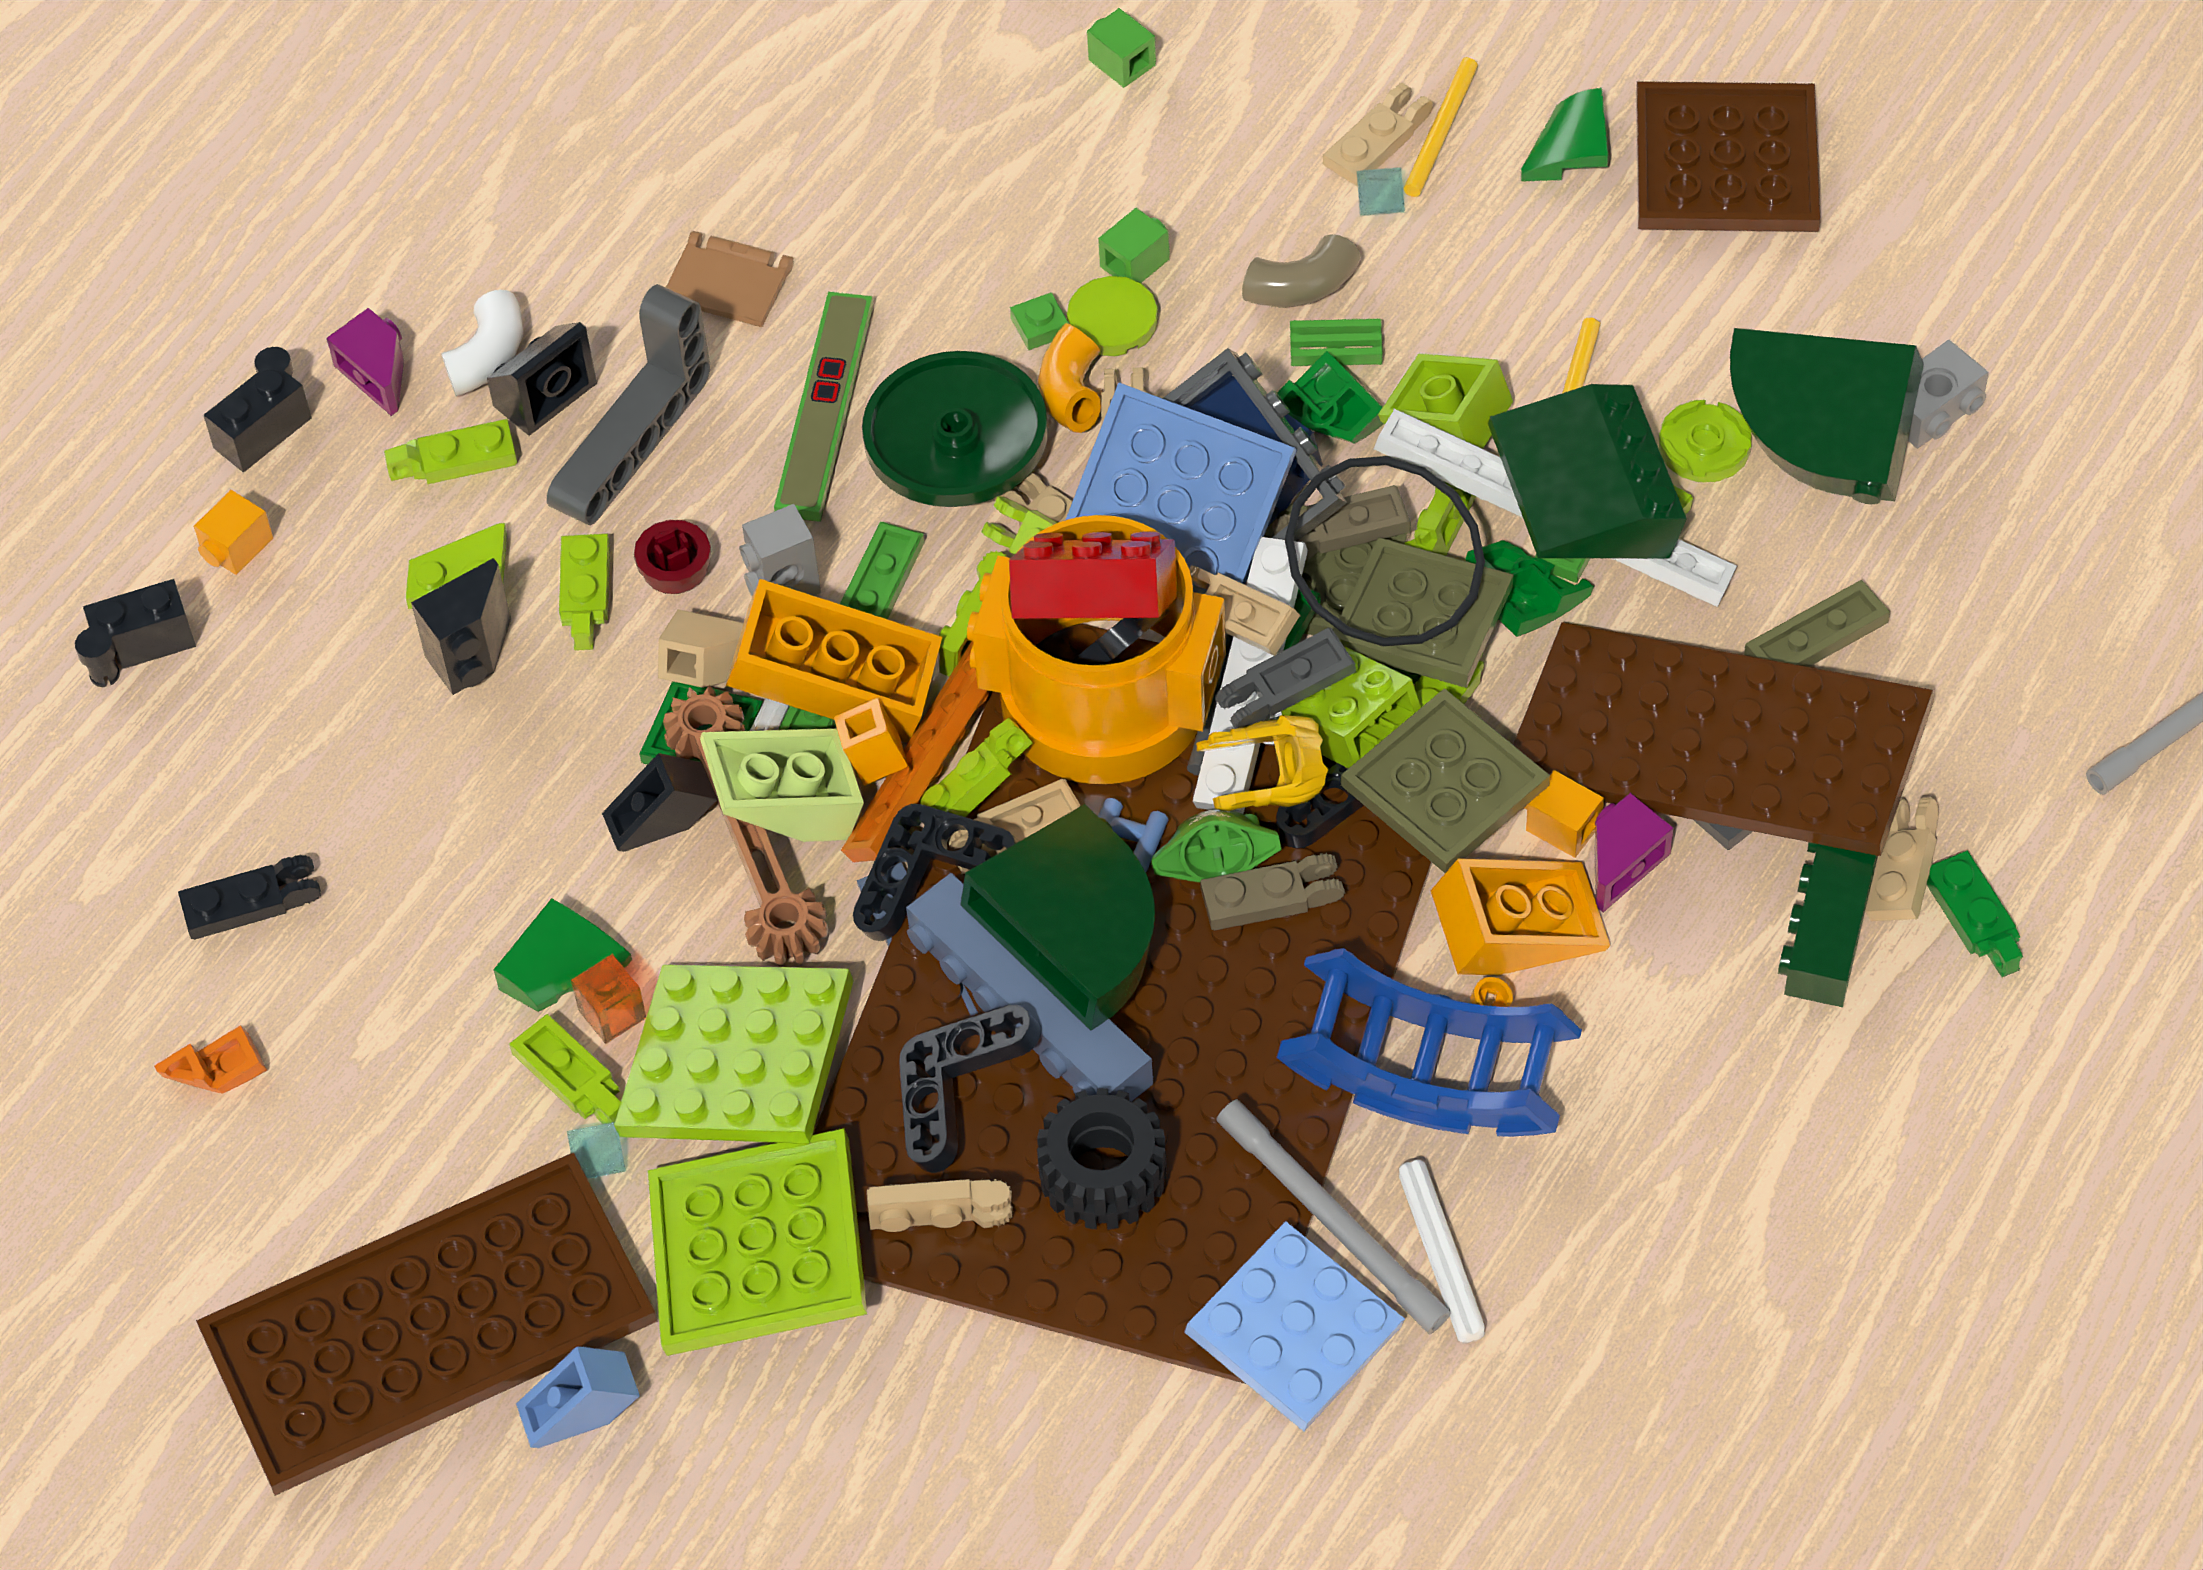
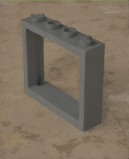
M1227 348L1162 398L1190 408L1233 375L1281 441L1297 449L1294 458L1310 480L1315 475L1331 468L1330 465H1327L1322 469L1312 455L1318 450L1312 439L1301 427L1294 431L1284 416L1290 413V410L1274 390L1267 394L1257 381L1262 372L1246 352L1239 356L1238 353ZM1338 475L1321 482L1317 487L1323 499L1299 516L1294 541L1297 542L1347 503L1340 493L1345 488V485ZM1288 526L1272 538L1285 540Z

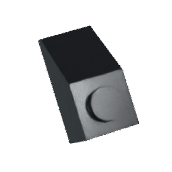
M658 753L602 812V815L617 851L626 852L690 829L718 799L702 762Z

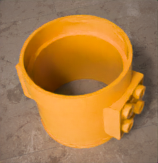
M1092 515L1061 521L1037 534L1061 533L1063 534V540H1082V535L1086 533L1107 532L1112 534V540H1131L1130 535L1133 533L1158 531L1145 524L1123 517ZM1160 533V539H1167ZM1034 536L1030 538L1025 544H1027L1029 541H1034ZM1176 547L1177 598L1168 607L1170 611L1150 628L1165 638L1142 655L1108 665H1082L1066 662L1046 654L1035 646L1046 637L1066 627L1090 621H1120L1123 618L1012 619L1010 558L997 556L992 574L985 573L981 582L980 601H982L980 611H973L968 622L967 640L973 641L970 654V668L976 669L978 689L1000 693L1004 721L1007 718L1012 719L1032 741V744L1023 752L1027 758L1042 769L1064 779L1088 784L1122 783L1145 777L1165 767L1189 746L1198 731L1203 732L1226 655L1224 598L1193 592L1190 570Z

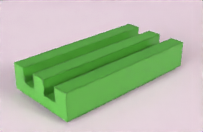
M1381 319L1290 321L1291 366H1312L1326 351L1341 365L1382 364ZM1347 346H1372L1370 348H1345ZM1301 347H1327L1324 349H1300Z

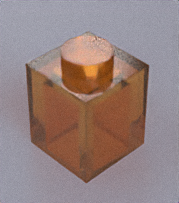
M613 954L571 980L578 1011L605 1044L646 1019L640 987Z

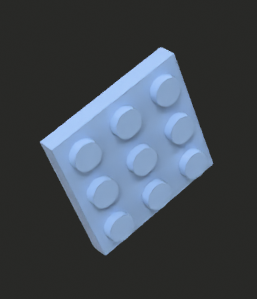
M1285 1221L1190 1320L1186 1326L1185 1333L1302 1431H1305L1402 1327L1405 1318Z

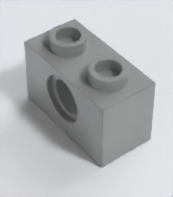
M1949 339L1922 358L1924 365L1908 441L1917 449L1932 438H1941L1949 430L1952 423L1965 414L1971 415L1975 413L1986 399L1985 390L1989 372Z
M794 504L742 524L745 544L739 546L743 562L749 571L744 574V579L751 596L754 594L759 579L813 596L821 593L813 536Z

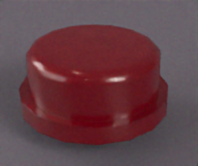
M666 520L653 524L642 532L635 543L634 560L638 572L654 590L664 594L684 593L699 585L707 574L711 558V546L707 534L697 525L685 520Z

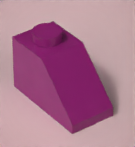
M367 308L326 339L333 366L392 416L399 409L404 358L399 342L402 340V335L389 318L382 320L370 308Z
M1631 793L1617 805L1614 803L1607 805L1595 821L1596 905L1603 913L1671 854L1673 827Z

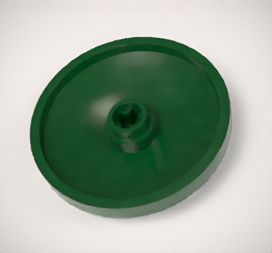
M948 351L927 355L911 361L898 368L881 382L873 392L865 408L862 421V435L866 456L871 468L878 478L891 490L909 500L926 505L961 507L992 500L1020 484L1037 466L1043 455L1048 437V424L1043 397L1035 383L1021 369L1008 361L985 353Z

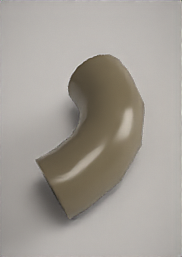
M1330 234L1325 235L1319 241L1310 255L1297 261L1283 263L1256 257L1252 260L1246 271L1242 286L1243 300L1258 305L1280 308L1312 304L1334 293L1343 285L1358 266L1361 258L1360 252L1349 239L1340 235Z

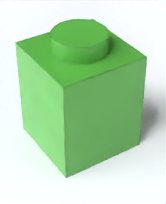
M1118 8L1105 18L1097 20L1087 30L1089 61L1123 88L1156 66L1155 36L1122 9Z
M1134 208L1098 238L1100 267L1112 276L1127 277L1142 283L1170 260L1168 230L1160 220L1154 217L1150 218L1138 208Z

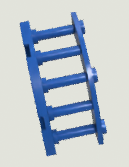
M1344 948L1306 957L1304 966L1324 980L1325 985L1311 1033L1302 1037L1281 1041L1277 1059L1294 1072L1324 1090H1327L1330 1084H1333L1354 1094L1352 1103L1390 1118L1427 1128L1460 1134H1469L1471 1126L1497 1128V1136L1502 1137L1556 1133L1560 1115L1543 1101L1539 1095L1552 1042L1580 1039L1582 1029L1571 1021L1560 1008L1552 1003L1527 1007L1485 1006L1455 1001L1441 994L1432 995L1383 975L1357 959L1354 954ZM1343 993L1371 1007L1357 1057L1338 1047L1330 1040ZM1390 1016L1425 1027L1411 1079L1376 1067ZM1444 1033L1480 1040L1467 1090H1456L1430 1084ZM1500 1043H1531L1520 1088L1515 1091L1487 1092Z

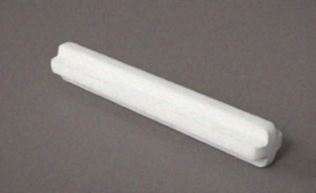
M1421 1160L1406 1162L1399 1168V1178L1444 1303L1451 1312L1450 1319L1456 1336L1461 1343L1466 1344L1480 1340L1484 1337L1485 1325L1426 1164Z

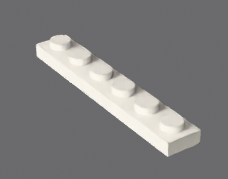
M1261 537L1254 553L1246 586L1294 608L1298 586L1291 577L1285 540ZM1294 541L1299 571L1302 576L1308 550L1305 543ZM1233 637L1221 689L1226 684H1230L1232 681L1247 674L1246 670L1274 655ZM1285 641L1278 650L1277 654L1284 650ZM1254 691L1246 701L1236 704L1234 707L1224 709L1217 702L1209 735L1213 732H1229L1230 729H1234L1230 722V717L1241 707H1245L1246 704L1258 699L1259 697ZM1260 743L1205 751L1193 798L1196 808L1215 810L1213 798L1249 791ZM1245 807L1235 809V811H1238L1243 814Z

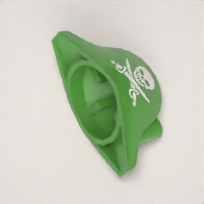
M1215 809L1198 813L1183 821L1178 826L1173 838L1153 855L1151 861L1155 875L1200 882L1203 879L1251 870L1282 849L1278 833L1260 826L1256 815H1244L1235 810L1224 811Z

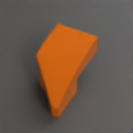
M241 1025L199 1051L191 1044H188L154 1065L156 1071L164 1078L220 1094L230 1091L267 1071L249 1033Z

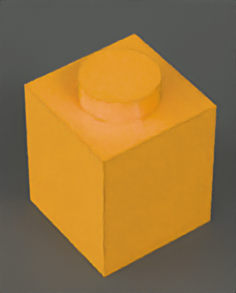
M230 490L193 526L199 542L198 551L203 559L214 567L221 565L235 575L273 540L266 511L233 490Z
M878 698L834 716L843 751L864 786L908 767L899 733Z
M1554 770L1550 775L1549 786L1524 807L1527 810L1526 831L1576 858L1596 831L1595 821L1603 810L1604 797Z

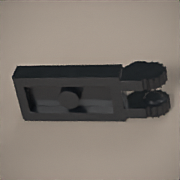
M295 855L294 857L281 859L274 867L271 864L178 891L190 938L196 940L286 914V910L303 906L305 903L310 904L312 901L315 902L321 895L319 883H317V880H309L308 878L303 880V878L312 875L314 871L312 859L306 855ZM287 884V885L280 891L279 886H282V885Z

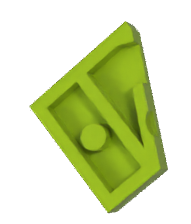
M505 523L495 524L409 560L406 588L408 609H412L411 602L492 558L498 563L502 582H504L507 544Z

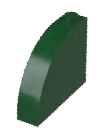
M1734 328L1730 349L1732 388L1736 402L1752 435L1767 456L1784 472L1815 489L1831 494L1849 496L1864 504H1878L1880 500L1895 502L1924 365L1916 345Z
M1084 804L965 873L960 905L1090 1031L1111 1018L1129 1000L1142 978L1151 943L1155 920L1152 888L1146 872L1130 847L1113 831L1111 825L1105 819L1099 818L1087 805Z

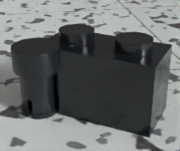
M273 346L261 350L254 360L257 373L203 415L213 449L243 473L312 419L303 385L292 377L294 371L290 354L281 347Z
M174 579L83 606L89 628L82 631L75 640L78 658L87 667L91 682L98 687H106L103 679L105 676H108L110 685H113L119 679L120 669L115 662V655L118 663L125 669L196 647Z

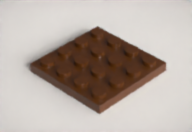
M1637 81L1638 230L1819 232L1820 200L1815 83Z

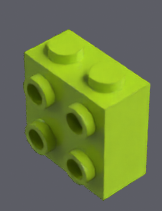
M1344 647L1355 662L1356 672L1282 710L1281 713L1285 716L1308 717L1317 722L1318 733L1323 739L1320 746L1321 754L1349 769L1417 712L1421 706L1411 678Z

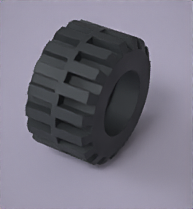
M1097 1088L1096 1095L1088 1096L1086 1090L1075 1093L1076 1100L1073 1102H1069L1064 1098L1057 1104V1114L1049 1112L1044 1118V1129H1039L1037 1137L1039 1177L1044 1197H1049L1050 1206L1056 1213L1065 1210V1220L1076 1224L1079 1219L1085 1220V1228L1096 1230L1098 1223H1107V1230L1118 1228V1221L1125 1219L1128 1224L1139 1220L1138 1211L1141 1209L1148 1213L1155 1206L1154 1196L1161 1197L1164 1190V1179H1166L1167 1173L1164 1131L1160 1129L1159 1118L1155 1112L1147 1113V1104L1138 1098L1132 1103L1129 1101V1093L1118 1090L1116 1096L1108 1095V1088ZM1101 1147L1113 1148L1128 1156L1122 1164L1108 1170H1092L1076 1162L1083 1153Z

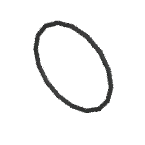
M1388 456L1347 459L1315 475L1293 503L1285 535L1291 577L1311 609L1344 635L1383 647L1422 644L1455 627L1478 596L1485 564L1478 525L1458 493L1424 467ZM1387 465L1423 477L1451 499L1470 529L1476 564L1469 594L1448 621L1421 635L1384 638L1347 626L1318 603L1300 574L1294 536L1301 507L1321 482L1351 467Z

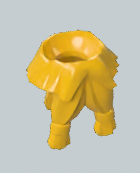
M1280 715L1278 720L1260 721L1244 728L1230 729L1229 732H1213L1209 735L1208 740L1197 742V752L1274 741L1276 759L1280 772L1277 786L1270 789L1213 798L1215 809L1230 811L1252 805L1254 807H1261L1269 804L1290 807L1306 803L1318 795L1325 785L1326 775L1329 770L1322 760L1320 746L1323 739L1318 733V723L1308 717Z

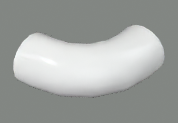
M499 289L482 295L474 305V315L478 323L475 335L467 343L441 353L456 396L468 393L488 383L487 378L493 374L498 366L509 362L515 357L523 337L521 308L517 298L510 291Z

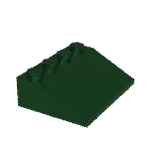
M1589 384L1490 416L1488 421L1489 429L1538 558H1670L1687 518L1633 385Z

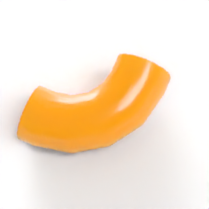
M1065 323L1053 338L1042 358L1038 377V389L1043 397L1046 412L1063 427L1073 432L1082 433L1089 430L1095 424L1101 410L1098 394L1084 386L1083 383L1085 374L1093 360L1100 353V349L1085 333L1071 324Z

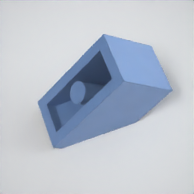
M577 1346L523 1396L516 1405L530 1447L541 1448L609 1425L640 1395L625 1352Z

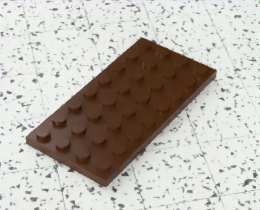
M1561 622L1513 745L1549 775L1555 770L1604 797L1603 802L1617 805L1631 793L1656 813L1881 856L1934 698L1932 689Z
M573 1152L200 1318L196 1322L270 1487L276 1496L546 1373L558 1365L577 1346L598 1349L657 1322V1317Z

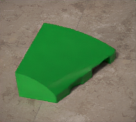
M1602 87L1575 93L1556 105L1521 168V182L1562 180L1563 168L1607 167L1608 149Z
M1328 351L1295 383L1289 380L1277 392L1290 410L1288 415L1311 431L1353 444L1368 437L1384 424L1378 416L1383 406Z
M1502 540L1482 547L1485 559L1484 567L1513 574V586L1498 620L1516 637L1532 632L1558 619L1591 596L1594 586L1589 581L1582 578L1578 584L1573 585L1552 574L1555 567L1554 564L1542 558L1531 557L1521 548ZM1474 550L1467 552L1466 562L1476 564Z
M551 898L493 970L499 991L539 1012L557 1003L564 994L578 992L592 985L591 977L616 964L620 969L627 967L632 961L630 952L596 925Z

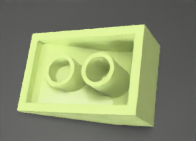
M837 729L702 732L700 741L724 815L802 842L836 841L849 838L864 802L851 762L843 751Z

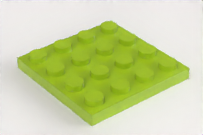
M662 965L614 1127L619 1137L810 1144L854 982L850 970L839 968Z
M845 1129L812 1135L810 1144L778 1142L648 1170L661 1347L666 1356L867 1314L850 1144Z

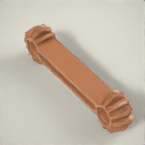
M709 685L704 694L697 695L689 687L687 692L688 699L685 701L673 698L671 704L673 712L665 713L663 723L666 730L664 735L666 744L670 747V750H675L676 757L689 760L694 757L700 759L718 799L700 737L702 732L745 731L743 711L739 705H734L732 696L729 695L728 691L716 696L715 690ZM704 724L713 725L707 730H696V728ZM718 799L717 802H718V805H719L720 810H721V812H722V809H721V806H720V802H719V799ZM722 812L760 905V908L745 911L744 922L748 928L745 935L748 945L756 947L757 955L762 961L774 956L776 965L782 967L787 958L794 957V961L802 965L804 961L803 952L806 951L818 955L820 950L819 940L826 938L828 934L827 923L824 922L827 916L824 905L821 902H816L815 895L810 888L798 894L790 891L765 828L724 815ZM761 850L778 890L777 893L770 894L766 891L751 855L753 851ZM783 921L796 922L792 927L787 929H780L776 927L779 923Z

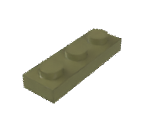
M1861 579L1745 644L1744 655L1810 667L1887 624L1890 611Z

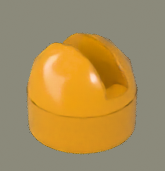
M1495 977L1481 979L1470 996L1471 1004L1485 1005L1484 1001L1487 992L1494 994L1491 1006L1510 1007L1513 1000L1510 987L1503 980Z

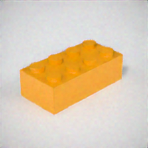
M759 579L747 609L726 686L833 720L834 716L878 698L899 733L900 740L908 743L922 717L942 637Z

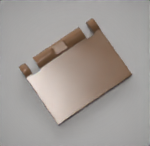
M692 231L666 288L699 302L703 312L763 327L787 275L792 270L793 257L783 255L780 259L779 267L774 268L772 266L775 260V253L772 251L715 236L709 237L706 249L700 248L703 234Z

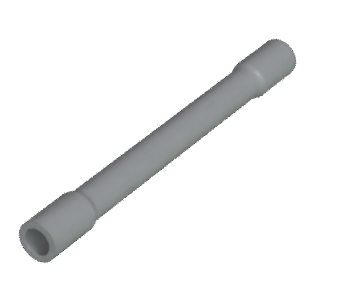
M2203 692L2129 745L2117 749L2086 772V776L2091 787L2099 794H2106L2136 773L2145 762L2202 723Z
M1238 1099L1229 1103L1220 1112L1217 1122L1247 1152L1252 1153L1395 1296L1398 1304L1428 1334H1432L1445 1323L1451 1312L1419 1280L1414 1279L1270 1135L1269 1130Z

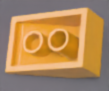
M1458 858L1430 890L1458 975H1503L1603 952L1610 947L1582 862Z

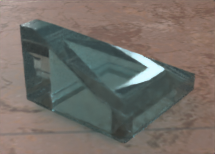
M1401 167L1356 171L1360 216L1405 212Z
M615 1122L567 1131L570 1152H574L587 1179L626 1171L619 1132L614 1127Z

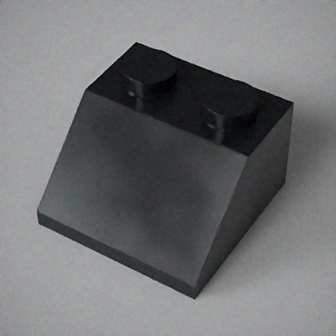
M581 322L553 327L543 336L532 340L526 349L509 362L498 366L493 374L487 378L493 407L528 436L597 384L587 329Z
M492 558L411 602L425 658L452 695L467 687L478 685L485 677L494 673L511 621L499 565Z

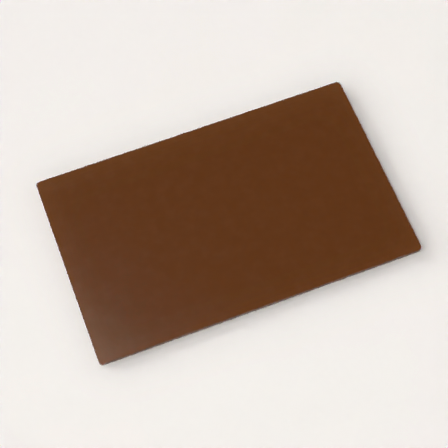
M1076 624L1053 633L1035 647L1052 657L1071 662L1108 630ZM1138 638L1106 665L1135 658L1159 643ZM991 691L966 754L974 751L989 737L990 731L1004 721L999 692ZM1196 736L1176 759L1145 777L1114 784H1088L1065 779L1080 806L1087 805L1097 816L1107 798L1116 799L1123 805L1119 817L1145 825L1151 812L1158 811L1165 814L1169 820L1155 853L1173 838L1178 826L1183 821L1193 815L1208 811L1207 809L1196 808L1193 798L1199 775H1194L1187 770ZM1260 743L1249 791L1270 789L1277 786L1280 772L1276 759L1275 745ZM1022 753L1008 766L1007 769L1011 775L977 805L966 818L974 820L977 818V814L1060 779L1064 780V778L1042 769ZM1322 755L1323 764L1328 769L1337 763ZM1330 788L1324 791L1321 797L1327 803L1340 804L1348 798V795L1341 789ZM1269 804L1261 807H1254L1253 805L1245 807L1244 815H1256L1260 826L1277 832L1276 815L1280 806ZM1311 804V812H1313L1314 808ZM1364 805L1315 843L1305 848L1288 847L1280 841L1282 850L1251 869L1293 861L1299 863L1307 856L1331 854L1335 857L1338 867L1337 871L1324 879L1319 878L1318 880L1304 882L1303 887L1305 889L1316 881L1332 880L1333 878L1334 880L1339 879V881H1342L1345 891L1344 897H1341V900L1331 904L1327 903L1323 906L1308 908V912L1214 931L1210 927L1200 889V882L1155 875L1151 861L1146 874L1154 898L1155 920L1146 966L1132 996L1109 1020L1152 1059L1153 1085L1135 1098L1132 1103L1138 1098L1147 1104V1113L1155 1112L1159 1118L1160 1129H1163L1165 1136L1167 1173L1166 1179H1164L1163 1193L1161 1197L1154 1196L1155 1206L1148 1213L1140 1209L1138 1211L1139 1220L1128 1224L1123 1219L1118 1221V1228L1107 1230V1223H1098L1095 1230L1085 1228V1220L1079 1219L1076 1224L1065 1220V1210L1056 1213L1050 1206L1049 1197H1044L1041 1189L1037 1156L1039 1129H1044L1043 1120L1049 1112L1057 1114V1104L1066 1098L1069 1102H1073L1076 1099L1073 1086L1062 1076L1059 1078L1053 1077L1042 1065L1039 1055L1033 1049L1022 1056L953 1078L958 1151L953 1163L947 1169L937 1173H929L924 1171L908 1156L905 1144L899 1064L900 1052L903 1046L911 1038L919 1034L985 1012L976 1003L973 992L965 986L978 1012L971 1016L961 995L960 985L953 983L945 975L940 966V961L929 951L924 954L913 945L907 934L909 924L906 914L900 929L892 937L813 1133V1135L845 1129L849 1138L864 1280L1246 1384L1185 1333L1186 1326L1285 1221L1304 1237H1307L1314 1215L1252 1153L1247 1152L1217 1122V1117L1229 1103L1238 1099L1269 1130L1270 1135L1322 1187L1324 1186L1354 1094L1333 1084H1330V1087L1324 1090L1277 1059L1281 1041L1302 1037L1311 1033L1324 989L1325 981L1304 966L1305 959L1308 956L1344 948L1372 969L1394 979L1432 862ZM1307 818L1299 823L1291 819L1290 827L1296 824L1301 825L1303 828L1307 827ZM1121 838L1134 853L1138 842ZM931 858L912 903L950 873L964 884L965 874H962L956 865ZM1343 993L1330 1040L1338 1047L1357 1057L1371 1007ZM972 1035L968 1037L960 1047V1055L972 1053L979 1045L980 1036ZM925 1062L918 1066L925 1071ZM930 1093L922 1099L919 1105L920 1114L927 1113L936 1106L938 1093ZM932 1136V1144L934 1145L939 1141ZM1101 1147L1083 1153L1076 1162L1088 1169L1108 1170L1122 1164L1128 1156L1119 1150ZM930 1149L929 1151H926L925 1153L928 1155V1154L932 1153V1151H931V1149ZM967 1179L969 1181L990 1180L992 1182L996 1179V1181L1002 1180L1003 1183L1007 1182V1186H1010V1191H1012V1218H1009V1222H1006L1005 1225L1001 1224L999 1227L994 1225L993 1227L983 1228L971 1220L962 1221L957 1226L950 1228L922 1225L910 1226L906 1230L899 1232H888L883 1229L870 1230L867 1199L869 1187Z

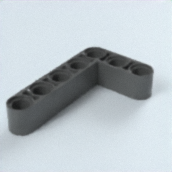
M659 284L653 285L647 291L639 310L647 363L556 474L547 492V504L549 507L587 525L594 524L602 516L701 392L709 376L710 360L699 302Z

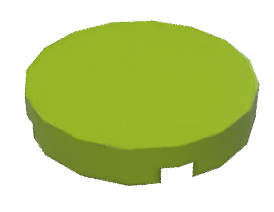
M1106 276L1093 279L1078 288L1069 300L1067 310L1068 323L1085 333L1097 344L1100 349L1098 355L1120 356L1127 354V349L1134 348L1135 346H1138L1139 349L1147 344L1156 331L1158 313L1153 294L1143 284L1127 277Z
M1693 400L1677 406L1665 416L1659 433V451L1666 466L1680 477L1695 482H1718L1734 476L1745 466L1751 453V431L1743 415L1730 405L1718 402L1716 406L1706 404V400Z

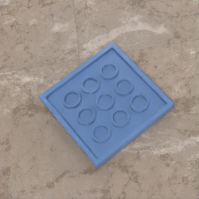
M1118 382L1065 520L1082 516L1109 515L1140 522L1155 529L1167 539H1175V547L1185 559L1188 568L1192 565L1214 575L1220 573L1245 585L1250 573L1254 553L1261 537H1264L1297 449ZM1193 584V592L1206 593L1207 590L1205 588H1200Z

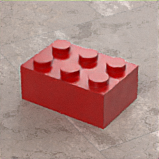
M1107 532L1086 533L1082 535V540H1063V534L1061 533L1034 535V541L1024 544L1009 559L1012 619L1159 618L1177 598L1175 539H1160V533L1158 532L1133 533L1130 535L1131 540H1112V534Z

